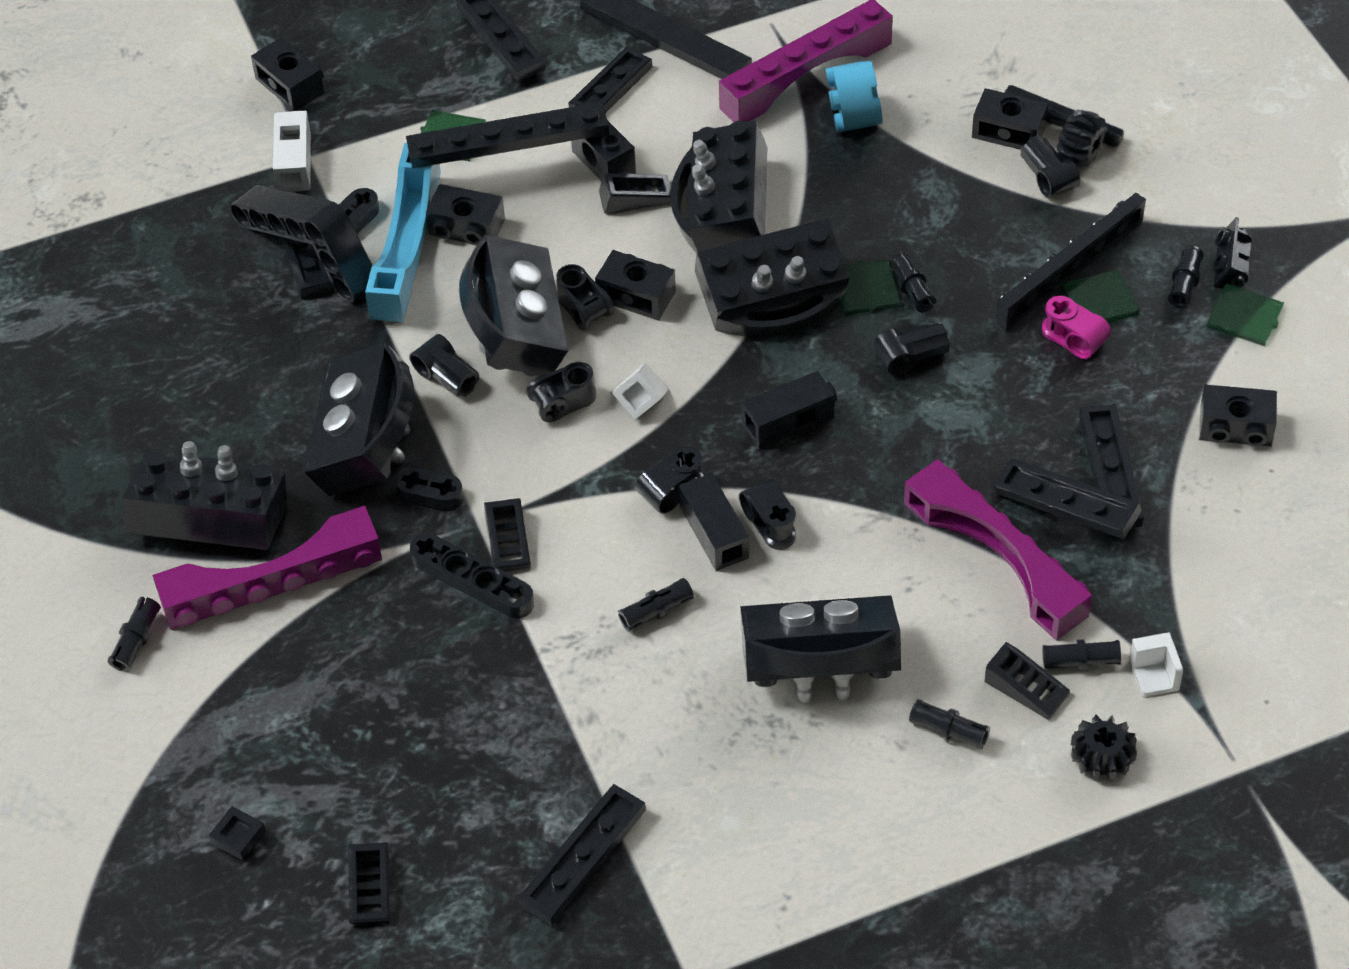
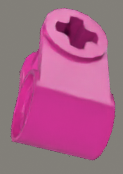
M1055 296L1048 300L1046 304L1047 318L1042 323V333L1048 340L1069 350L1076 357L1081 359L1090 358L1110 337V325L1100 315L1090 312L1066 296Z

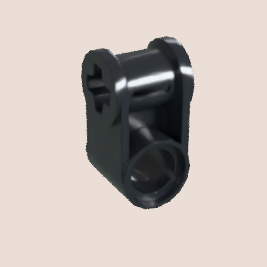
M568 264L558 270L556 281L559 304L570 314L580 329L585 330L589 328L591 322L604 315L609 317L614 314V306L609 295L596 284L584 268L576 264Z
M573 362L550 374L537 377L528 384L526 395L529 400L537 404L539 408L538 414L542 421H557L569 413L588 407L595 401L597 393L594 373L589 364Z
M688 446L674 450L672 454L640 475L635 484L636 491L659 513L665 514L672 511L680 503L679 485L692 479L693 474L694 478L704 476L700 469L702 465L700 452Z
M770 479L739 493L741 508L747 519L753 523L765 543L773 549L781 550L792 546L796 540V530L793 526L796 519V511L784 495L778 482L775 479Z

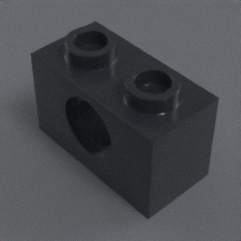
M282 37L251 55L255 79L292 111L298 110L324 93L322 82L324 74L320 66L314 61H309L303 56L297 46L290 45Z
M985 88L973 114L972 138L1021 150V147L1028 142L1029 138L1037 135L1042 137L1046 127L1048 103Z
M609 121L608 135L571 141L572 152L600 181H602L604 173L636 174L635 147Z
M439 184L426 211L429 235L477 245L485 235L498 237L505 221L503 196Z
M616 250L611 251L595 277L596 284L606 291L612 300L613 306L658 321L676 293L675 269Z
M1204 384L1200 405L1199 440L1272 447L1277 424V391Z

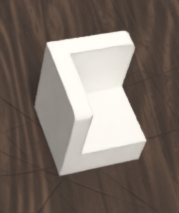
M645 362L619 383L612 394L635 420L662 399L668 389Z
M1170 632L1132 639L1129 663L1141 696L1150 697L1179 691L1183 667Z

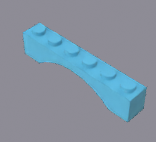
M404 143L398 166L395 202L388 237L380 258L371 268L365 291L370 320L404 322L428 227L426 211L437 190L441 175L440 164L412 169L407 143Z

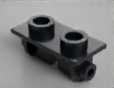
M1235 217L1227 227H1222L1215 239L1217 256L1213 262L1212 270L1215 272L1214 287L1216 288L1223 280L1231 283L1235 288H1241L1247 283L1249 278L1250 262L1247 260L1250 258L1252 236L1247 229L1238 228V217Z

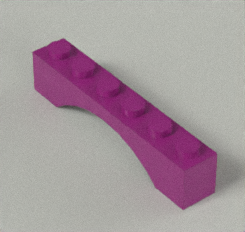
M869 0L719 81V109L732 122L739 120L748 122L759 117L768 110L787 87L816 66L844 56L867 58L891 45L893 15L876 0Z
M937 459L905 481L904 504L928 526L946 528L966 534L986 544L1012 567L1024 587L1029 602L1030 618L1056 641L1089 617L1092 594L1086 585L1081 581L1073 579L1064 571L1062 565L1055 558L1048 557L1037 547V544L1030 536L1023 535L1014 527L1004 513H998L986 502L984 496L979 491L972 490L964 483L954 469L947 468Z
M362 506L329 517L321 529L307 542L290 553L272 561L250 567L231 569L207 568L187 563L153 574L152 576L169 628L172 630L181 626L192 625L196 621L214 615L226 614L233 609L251 603L262 602L269 597L287 591L298 590L302 586L323 579L334 578L339 574L357 568L368 567L375 562L381 561L382 555L376 531L366 507Z

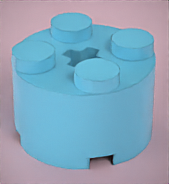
M871 60L825 68L828 87H834V90L828 91L831 109L839 111V113L834 114L837 133L883 123L880 97H878L876 88L877 81Z

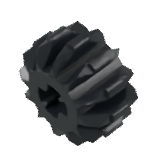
M1075 110L1072 116L1067 118L1065 126L1062 127L1061 135L1058 137L1059 143L1056 147L1060 157L1063 160H1072L1076 166L1088 167L1096 159L1097 153L1101 150V145L1105 140L1104 135L1107 131L1105 119L1091 111Z
M1097 714L1092 718L1091 723L1082 720L1078 726V731H1074V734H1072L1070 743L1072 745V762L1079 763L1081 774L1092 771L1095 781L1100 775H1106L1111 782L1116 777V773L1126 775L1130 764L1136 761L1137 739L1135 733L1128 732L1127 721L1115 724L1113 714L1107 721H1102Z

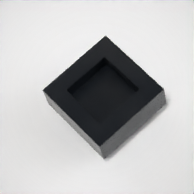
M231 806L208 836L211 844L243 861L265 833L266 829L264 823Z

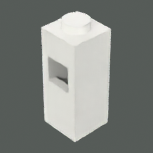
M307 111L274 113L273 174L276 188L288 192L310 190L311 132Z

